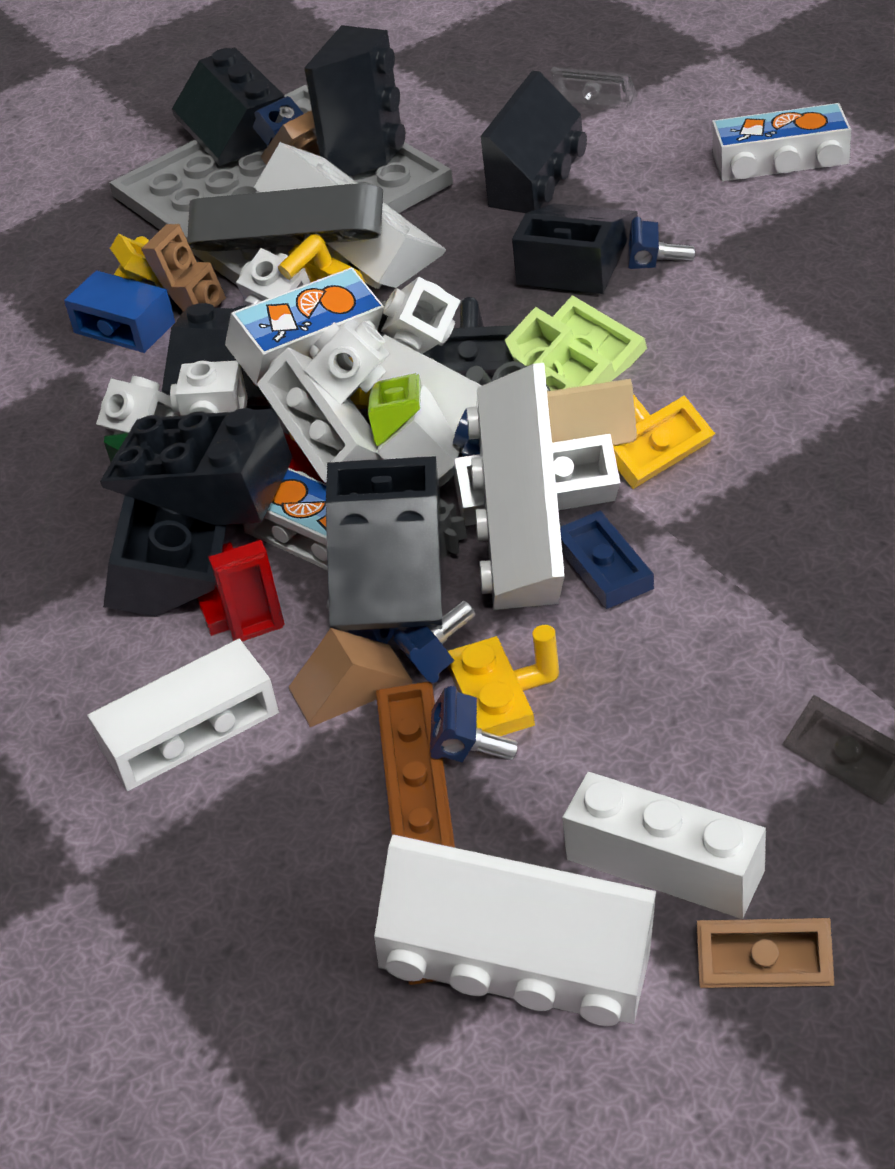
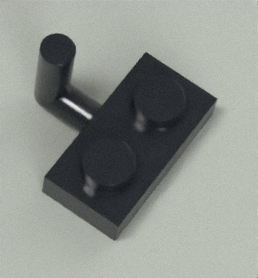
M465 297L460 303V328H453L449 338L442 346L436 345L423 353V355L465 377L466 372L471 367L480 366L490 378H493L494 373L500 366L514 361L506 346L505 339L514 331L516 326L484 327L478 301L473 297Z

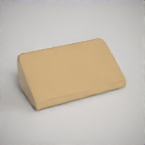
M631 379L547 391L552 443L611 434L613 445L636 441L637 429Z

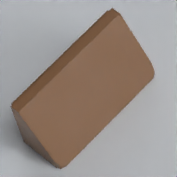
M830 918L697 921L700 988L834 986Z

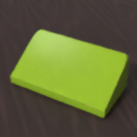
M413 373L381 380L370 389L368 415L376 446L384 443L420 410L421 380L419 374Z

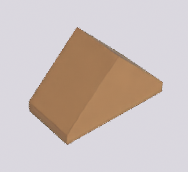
M330 628L289 685V691L309 727H313L377 700L376 690L413 683L390 645Z

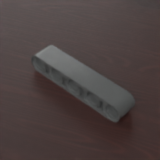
M357 183L192 199L189 203L187 242L190 248L195 250L218 252L300 245L311 234L321 235L325 243L376 239L381 236L383 189L376 185Z

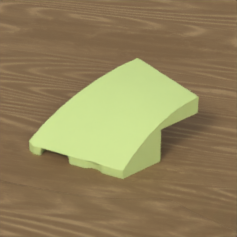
M573 295L553 317L535 307L505 339L506 346L514 361L521 362L526 366L544 363L546 384L551 391L611 382L628 369L647 349L644 337Z

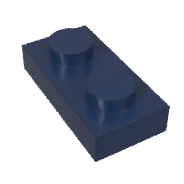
M601 510L560 527L562 554L606 609L654 589V573Z

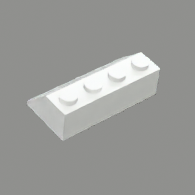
M280 142L254 188L259 192L357 184V182L325 158ZM384 202L382 207L381 236L379 238L326 243L328 244L329 253L333 258L347 265L349 262L360 269L359 271L364 281L377 289L382 284L397 288L441 257L446 251L444 247Z
M536 363L478 387L476 407H467L469 439H479L480 457L471 458L473 490L483 489L485 505L484 509H475L477 541H488L489 553L488 561L479 562L482 594L492 593L493 610L558 604L564 581L544 363Z
M392 835L388 847L374 935L378 967L387 969L395 977L407 981H419L422 978L448 983L459 992L472 996H482L486 993L513 998L520 1005L532 1010L546 1011L556 1008L578 1013L587 1021L597 1025L613 1026L619 1021L634 1024L650 956L656 891Z

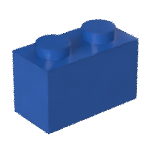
M95 271L64 300L74 333L145 353L175 323L167 289L100 271Z

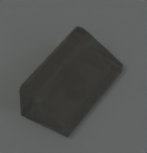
M813 694L782 745L883 805L895 793V741Z

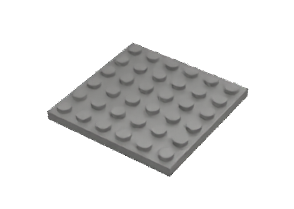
M307 85L284 95L285 97H291L304 114L312 110ZM193 140L109 183L113 197L159 230L166 224H180L187 239L190 200L259 193L254 186L266 167V164L260 157L265 149L219 166L196 140ZM405 142L403 147L397 151L387 165L350 176L357 183L381 187L383 189V202L397 213L453 184L452 170ZM294 246L268 247L262 249H265L275 255H278L279 253H284L289 256L288 252ZM192 248L191 250L195 256L204 262H210L216 271L236 284L242 268L246 263L252 261L260 248L218 252L200 251Z

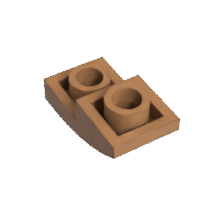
M166 224L141 248L156 277L183 312L188 306L198 303H209L214 308H217L226 298L211 263L196 262L180 224Z

